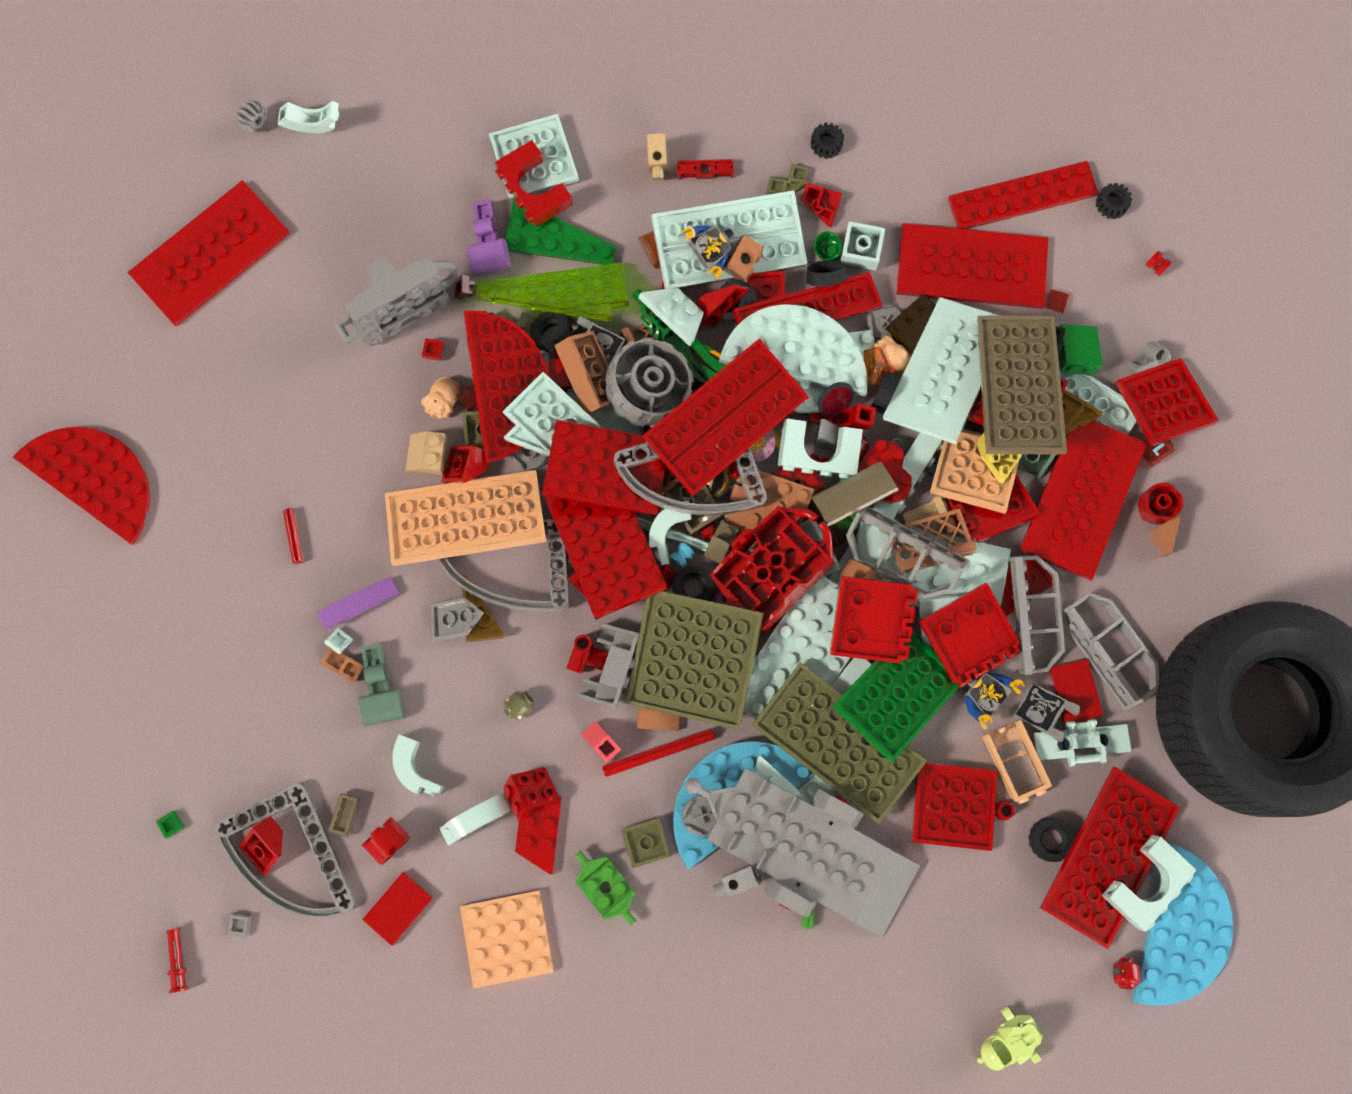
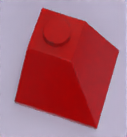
M474 445L451 446L441 482L467 483L486 472L489 463H485L483 449Z
M269 816L252 827L239 846L264 877L281 857L283 830L280 828L279 823Z

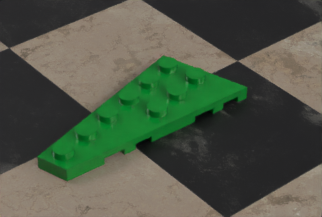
M513 199L505 240L509 252L606 266L614 265L616 246L556 217L535 227L533 223L527 221L524 215L526 212L523 208L519 209Z

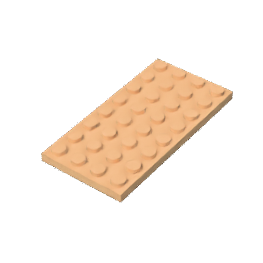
M536 470L474 479L467 483H448L385 493L392 566L546 542Z

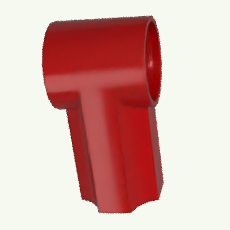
M582 634L575 638L574 647L566 669L583 674L585 663L593 647V641L589 636ZM584 638L587 639L589 642L588 647L580 649L579 641Z

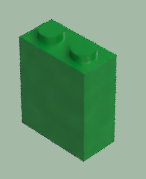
M1061 324L1060 327L1066 328L1058 358L1060 373L1095 375L1103 366L1097 327Z

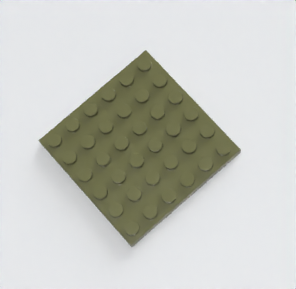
M666 591L646 598L626 704L740 730L764 612Z

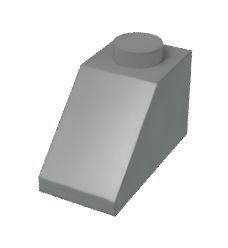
M821 419L817 428L814 447L836 451L838 432L841 427Z

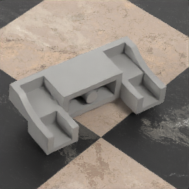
M605 623L602 624L597 643L610 647L599 683L584 679L578 698L616 709L623 687L627 688L630 677L627 675L629 668L633 669L635 663L633 656L638 643L639 633Z

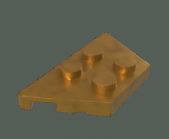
M1065 390L1062 396L1065 435L1102 416V411Z

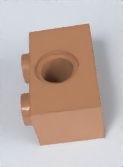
M743 235L738 240L723 271L740 281L746 278L749 279L754 271L752 268L754 263H758L763 255L761 250L764 246ZM741 255H745L748 258L747 264L741 261Z

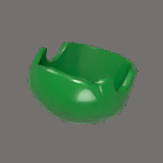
M825 231L816 237L814 250L821 260H836L841 255L843 246L841 239L836 233Z

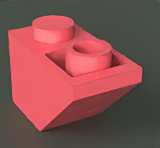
M596 721L581 734L607 764L622 751Z

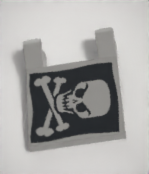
M580 316L577 320L578 325L588 329L587 332L594 331L609 365L616 353L620 351L625 338Z
M1032 683L1013 716L1051 736L1058 742H1062L1065 736L1063 732L1054 728L1064 709L1077 716L1080 712V707Z

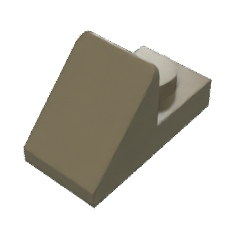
M721 521L710 540L704 556L720 564L727 554L738 529Z

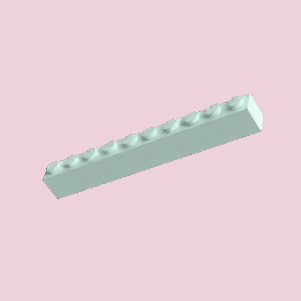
M921 432L905 455L902 466L912 477L909 499L916 490L913 488L915 483H920L925 476L923 470L926 466L930 468L935 460L933 454L935 451L939 452L943 446L941 439ZM879 500L872 509L896 521L894 517L897 513H902L906 504H904V501L888 504ZM850 545L839 561L841 569L833 572L829 577V580L838 586L841 571L849 559L853 560Z

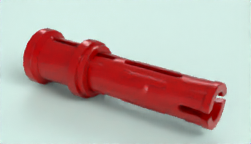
M180 928L166 930L170 970L167 972V975L170 976L171 984L169 993L188 990L185 981L187 969L183 967ZM174 941H175V947H176V959H175V952H174Z

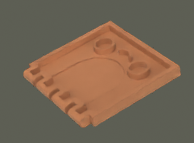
M758 469L767 495L764 505L748 511L724 514V517L730 519V522L722 521L738 529L735 540L745 529H754L777 506L808 509L814 488ZM749 475L746 477L748 484H756L757 480L754 476ZM739 477V478H736V481L742 483L740 477ZM734 484L730 499L736 502L748 500L743 484L742 486ZM757 488L753 489L755 492L753 500L760 502L762 496L757 495ZM804 517L798 520V525L803 523ZM757 542L750 548L755 550L758 547ZM793 548L786 553L787 556L793 551Z

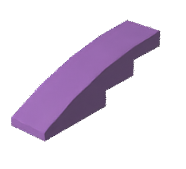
M389 577L318 611L317 615L324 629L327 630L356 618L365 611L380 606V603L398 596L399 592L392 578Z

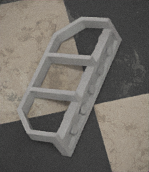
M868 506L857 512L846 535L855 561L871 567L876 573L893 582L911 584L913 589H918V595L924 599L952 592L970 561ZM860 519L867 525L877 527L880 532L890 534L876 564L861 556L853 535ZM895 537L897 541L904 544L907 543L913 546L914 550L921 553L908 581L880 567ZM926 554L930 555L934 561L943 562L951 570L957 572L950 586L927 592L912 584Z
M1038 556L1008 558V562H1011L1013 585L1011 600H1014L1017 630L1014 632L1021 643L1018 646L1021 652L1019 653L1020 670H1018V674L1032 675L1033 673L1048 672L1065 652L1058 573ZM1025 560H1034L1052 575L1053 593L1026 595L1028 582L1024 577V572L1027 569ZM1054 597L1057 628L1031 630L1032 623L1028 619V611H1030L1028 599ZM1057 632L1058 650L1043 668H1035V660L1031 656V650H1033L1034 646L1030 634Z
M1088 592L1062 610L1064 628L1124 711L1144 702L1157 691L1159 684L1158 663L1112 600ZM1084 600L1105 607L1114 619L1112 624L1096 636L1093 635L1074 608ZM1118 625L1136 650L1115 665L1098 640ZM1138 654L1149 667V691L1140 698L1119 670Z

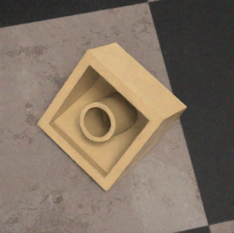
M428 431L411 434L405 471L443 476L448 446L446 434Z

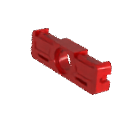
M732 159L680 160L677 162V178L679 180L680 177L715 179V176H731L733 178L734 163ZM702 166H708L710 172L703 173L700 169Z

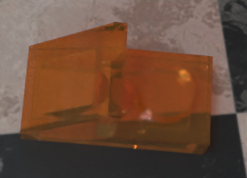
M878 346L864 350L867 387L881 384L882 374H885L887 371L891 372L882 347Z

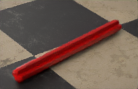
M708 729L612 762L602 767L605 777L701 745L714 740L715 734L712 729Z

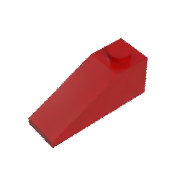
M734 284L703 294L694 303L704 312L700 324L713 327L749 289Z

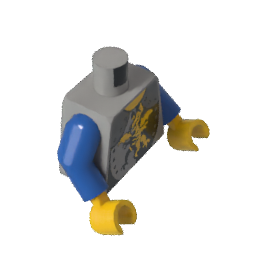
M696 225L682 230L681 233L685 232L687 234L686 243L704 269L708 271V274L714 273V280L719 278L730 256L728 251L731 249L728 240L734 237L733 231L729 227L720 231L717 226L712 228L710 225Z
M990 672L976 679L970 674L972 681L967 684L969 689L964 693L967 711L974 719L981 723L983 729H987L984 722L989 721L993 724L990 715L1012 692L1011 688L1017 694H1020L1022 692L1017 689V686L1022 685L1025 687L1022 680H1014L1001 674Z

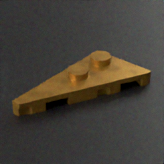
M462 588L463 597L467 598L484 612L470 633L466 635V641L473 642L504 638L503 631L495 622L482 599L471 595Z

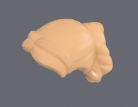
M886 335L873 344V362L876 365H881L891 373L902 376L912 355L904 346L896 344L891 336Z
M449 377L437 379L432 385L430 393L421 400L422 405L425 407V412L433 418H448L449 413L453 412L452 407L461 396L459 382Z

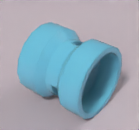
M681 542L678 545L677 552H672L669 558L679 567L684 568L687 566V560L692 559L696 553L688 545Z

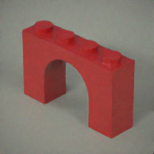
M530 140L495 162V173L499 180L503 179L506 183L504 186L508 193H513L515 196L514 201L519 209H524L527 221L538 227L571 207L573 201L572 196L563 183L540 195L529 194L520 187V181L524 174L543 163L542 153L533 140Z

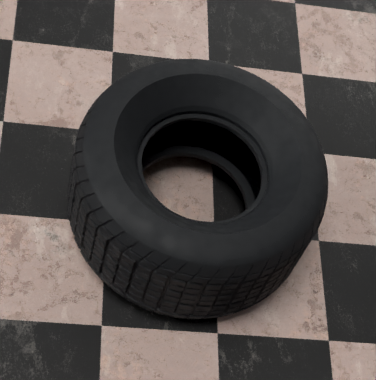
M1271 601L1244 606L1212 618L1193 629L1183 638L1184 640L1179 642L1175 647L1176 650H1173L1166 661L1158 682L1156 720L1159 735L1168 757L1189 785L1221 807L1240 814L1256 817L1313 816L1336 809L1352 800V628L1335 616L1308 605L1302 606V604L1293 602ZM1256 663L1275 666L1286 672L1298 683L1307 699L1309 707L1307 733L1298 748L1282 759L1268 756L1251 745L1239 729L1234 715L1233 701L1237 684L1243 674Z

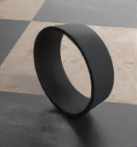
M837 260L814 262L807 267L806 283L816 287L833 286L842 283L847 278L844 264Z

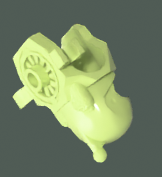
M1008 1007L1000 1010L1007 1021L1000 1024L996 1028L997 1031L983 1042L981 1056L977 1058V1062L980 1064L984 1062L990 1069L999 1071L1016 1062L1021 1065L1029 1058L1034 1064L1041 1061L1035 1049L1041 1044L1043 1034L1029 1014L1014 1016Z

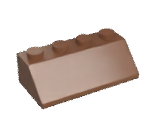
M594 331L569 336L554 345L581 408L587 414H591L611 406L612 403L608 401L605 391L607 387L605 378L609 365Z

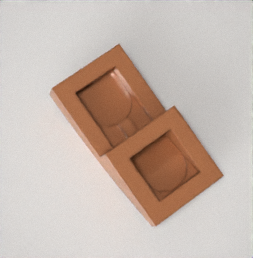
M329 648L320 663L355 683L364 668V665L343 653L338 654L331 648Z
M638 709L637 729L679 731L680 716L652 709Z

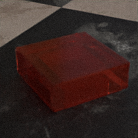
M1051 289L1045 308L1063 313L1069 294Z

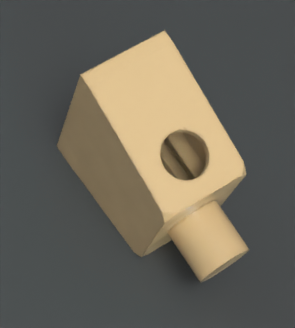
M665 133L647 134L648 171L652 172L653 180H663V171H667Z

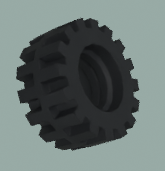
M825 122L823 126L819 124L818 128L814 129L811 137V149L814 150L815 155L818 153V157L824 156V159H827L828 156L833 158L834 155L837 156L843 146L844 134H842V129H838V125L833 126L831 122L828 125ZM830 136L834 139L835 143L833 145H824L820 142V138Z
M1110 183L1098 194L1096 207H1099L1097 211L1102 212L1101 215L1103 217L1107 215L1108 219L1111 217L1113 219L1120 218L1131 206L1132 198L1130 196L1132 194L1127 192L1129 190L1127 187L1123 188V184L1118 186V183L1113 185ZM1107 196L1118 198L1120 206H1112L1108 202Z

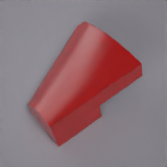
M806 183L801 201L828 227H832L843 194Z

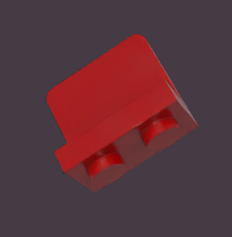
M544 767L512 774L503 787L504 794L508 797L512 812L516 815L518 821L525 820L531 809L554 804L559 800L558 793Z

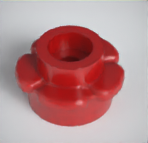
M712 523L701 530L703 538L710 540L718 526L716 527Z

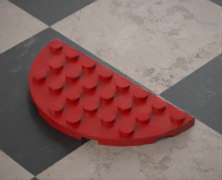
M463 311L485 463L504 459L523 448L504 439V436L516 425L503 414V411L542 372L549 378L550 376L546 361L535 345L536 343L518 325L502 316L499 317L485 311Z
M87 427L56 429L36 437L12 457L131 545L139 537L145 525L143 523L146 513L149 511V482L138 457L128 446L114 436Z

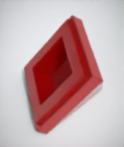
M665 564L660 571L669 588L676 573Z

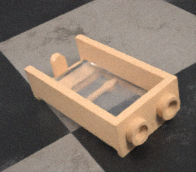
M1021 720L982 736V740L986 744L1011 798V802L1022 804L1029 801V796L1033 794L1040 796L1048 792L1047 788L1051 787L1052 784Z

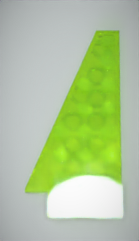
M622 263L476 282L479 301L597 320L612 321V308L629 306Z

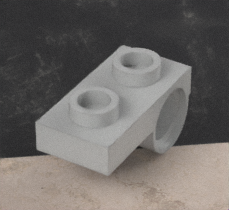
M1151 341L1145 346L1144 354L1127 361V366L1133 372L1139 373L1170 361L1171 354L1167 348L1158 342Z

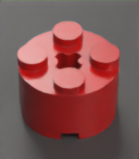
M1157 483L1141 493L1137 505L1141 519L1154 525H1161L1175 518L1181 512L1184 503L1180 491L1178 492L1174 488L1175 486L1169 483Z
M392 817L385 821L384 827H377L370 834L372 838L369 837L361 845L380 865H383L393 857L395 852L399 848L401 849L410 839L407 832Z

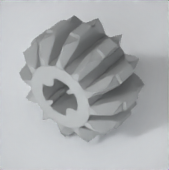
M248 100L239 108V112L236 114L238 117L236 121L245 131L255 133L257 129H261V126L265 124L267 110L258 101Z

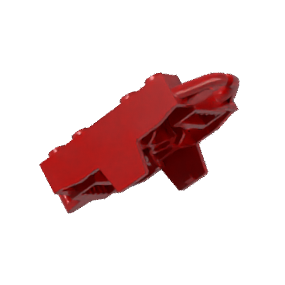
M777 506L754 529H745L731 543L733 550L710 574L727 598L726 605L764 612L761 629L766 632L836 563L833 557L832 535L827 524L823 521L818 526L823 533V539L818 543L798 525L800 518L806 517L813 522L819 518L811 510ZM757 542L758 547L750 555L745 554ZM793 548L794 550L787 556L786 553ZM782 557L781 564L776 566L774 564L775 559ZM805 563H807L795 576H793ZM767 570L768 576L762 580L760 575L763 571ZM756 583H759V585L753 590L752 587ZM777 591H779V592L766 604V602H767Z

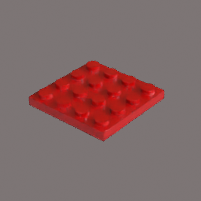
M1182 358L1119 379L1115 383L1151 447L1214 425L1219 421Z
M925 763L916 775L911 842L992 851L998 771Z

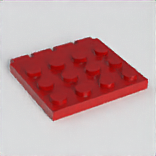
M1015 475L1005 514L949 498L944 499L951 511L960 508L966 527L968 526L967 529L972 542L977 541L978 544L1040 515L1038 508L1017 475Z
M840 576L829 654L901 663V659L908 660L910 646L903 645V643L911 642L913 627L906 625V623L914 622L916 607L909 606V603L917 602L918 589H913L911 584Z
M987 582L919 620L952 683L956 682L960 688L972 681L970 674L976 679L987 673L989 669L986 664L991 669H994L1006 662L1004 654L1009 660L1021 653L1018 647L1021 643Z

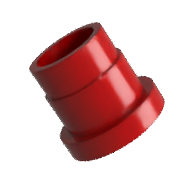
M998 801L995 804V817L997 819L1006 821L1014 815V807L1008 801ZM1003 805H1006L1009 808V814L1007 816H1004L1001 813V808Z

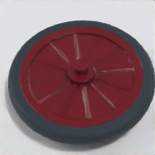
M837 382L828 386L818 399L819 412L826 417H834L843 413L850 406L854 397L851 385L845 382Z

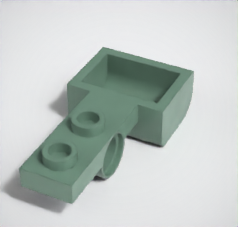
M381 643L361 647L364 678L369 689V695L358 698L364 726L405 718L400 689L390 691Z

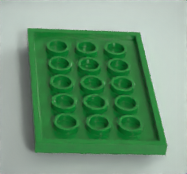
M913 632L911 642L903 643V645L910 646L908 660L901 659V663L875 660L832 706L890 763L899 756L959 688L956 682L952 683L937 654Z

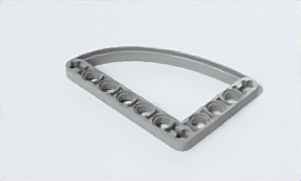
M647 443L620 450L614 456V465L625 484L643 499L668 510L695 515L731 514L759 508L764 505L767 499L750 448L735 460L748 500L723 504L681 502L661 496L643 486L633 477L628 468L660 459ZM638 450H644L647 456L644 459H639L635 453ZM632 452L634 462H631V458L627 459L625 464H622L621 461L618 462L620 456L628 458ZM740 459H749L750 465L743 467L740 464ZM749 475L754 476L757 480L756 484H748L746 477ZM757 488V495L762 496L760 502L753 500L755 496L753 489Z
M553 519L543 520L544 525H547L548 533L545 535L548 544L551 601L515 599L489 592L466 580L453 568L447 558L437 559L451 580L471 595L486 602L510 609L532 612H560L566 610L569 606L566 549L558 530L554 532L552 529L555 525ZM553 543H561L562 548L559 551L552 550L551 546ZM560 560L563 562V567L561 569H554L552 567L553 563ZM556 579L564 580V585L561 588H556L553 585ZM558 593H561L562 600L565 601L562 603V606H558V603H555L558 601Z
M294 784L216 823L215 833L231 863L253 889L274 905L288 912L311 918L337 916L354 908L356 903L355 897L306 786ZM296 788L298 790L303 791L300 794L302 800L307 799V802H302L299 805H297V802L301 801L298 796H294V793H296ZM278 796H282L285 799L284 806L280 808L275 805V799ZM260 805H264L267 809L266 814L262 817L257 814V808ZM305 805L311 808V813L307 817L301 814V809ZM293 806L336 906L313 908L292 902L279 895L251 870L230 836ZM241 814L248 816V822L245 825H241L238 821ZM223 823L224 825L234 823L235 826L228 828L227 833L221 832ZM313 823L319 826V831L316 835H312L309 832V826ZM319 842H325L327 845V850L324 853L317 851V844ZM328 860H332L335 863V868L331 872L327 871L324 867ZM336 878L341 879L343 882L340 890L333 888L332 883ZM347 891L343 895L345 899H350L348 908L341 905L343 898L342 895L337 897V893Z

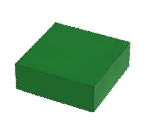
M172 811L156 821L165 839L185 828L176 811Z

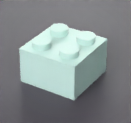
M849 221L840 261L847 266L876 271L879 264L885 228Z

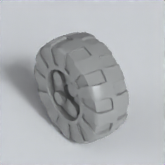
M642 338L637 342L632 341L616 353L608 366L605 378L607 384L605 391L608 401H611L615 412L622 418L624 417L629 420L631 424L641 427H653L692 395L694 378L692 370L688 366L689 362L682 353L674 349L673 345L665 341H656L654 338Z

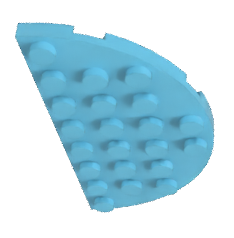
M747 741L723 746L705 756L693 767L684 780L676 797L673 812V831L676 845L688 870L719 847L707 840L708 835L698 836L692 834L682 822L684 805L689 799L700 796L698 793L690 794L686 791L685 783L688 779L697 778L701 782V786L710 791L736 786L745 768L754 773L756 760L759 755L796 789L815 774L779 746L765 742Z
M1172 843L1168 844L1191 864L1196 871L1193 874V879L1181 888L1179 896L1172 899L1168 904L1166 912L1158 916L1155 920V925L1147 932L1140 962L1141 982L1138 986H1135L1132 996L1133 1002L1145 1005L1176 1004L1202 992L1219 975L1228 958L1232 944V911L1222 884L1213 871L1200 858ZM1160 877V881H1159V885H1158V890H1159L1160 885H1161V877Z

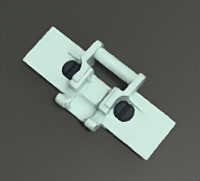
M1096 719L1083 723L1067 722L1065 730H1060L1065 736L1062 742H1058L1044 732L1033 733L1036 753L1040 760L1068 758L1070 767L1081 763L1101 762L1103 764L1107 762L1106 754L1132 752L1128 726L1124 724L1095 727V724H1097ZM1094 747L1096 750V754L1074 755V749Z

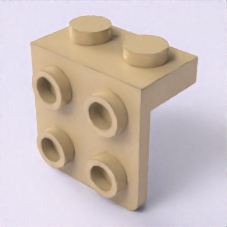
M938 496L933 498L930 503L905 512L902 518L905 524L945 513L948 510V506L945 500ZM948 517L946 522L956 527L954 519ZM932 521L928 527L939 532L942 524ZM944 526L941 533L952 535L954 530Z

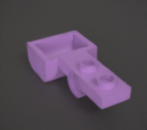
M489 199L473 203L475 214L473 226L478 237V244L467 246L472 273L475 276L511 269L507 242L503 238L498 239L493 201Z

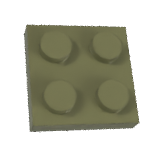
M660 818L621 829L632 868L671 857Z

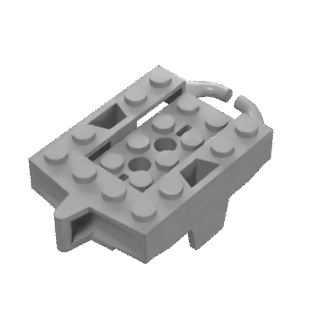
M427 257L413 262L400 270H396L386 258L379 260L367 267L372 286L358 293L348 303L344 304L346 316L335 323V327L345 344H350L358 339L363 340L370 347L381 344L383 339L398 334L404 327L420 318L428 317L432 311L445 307L451 301L447 290L457 277L456 266L450 261H431ZM449 269L450 274L442 280L439 273ZM352 323L356 331L349 335L344 326Z

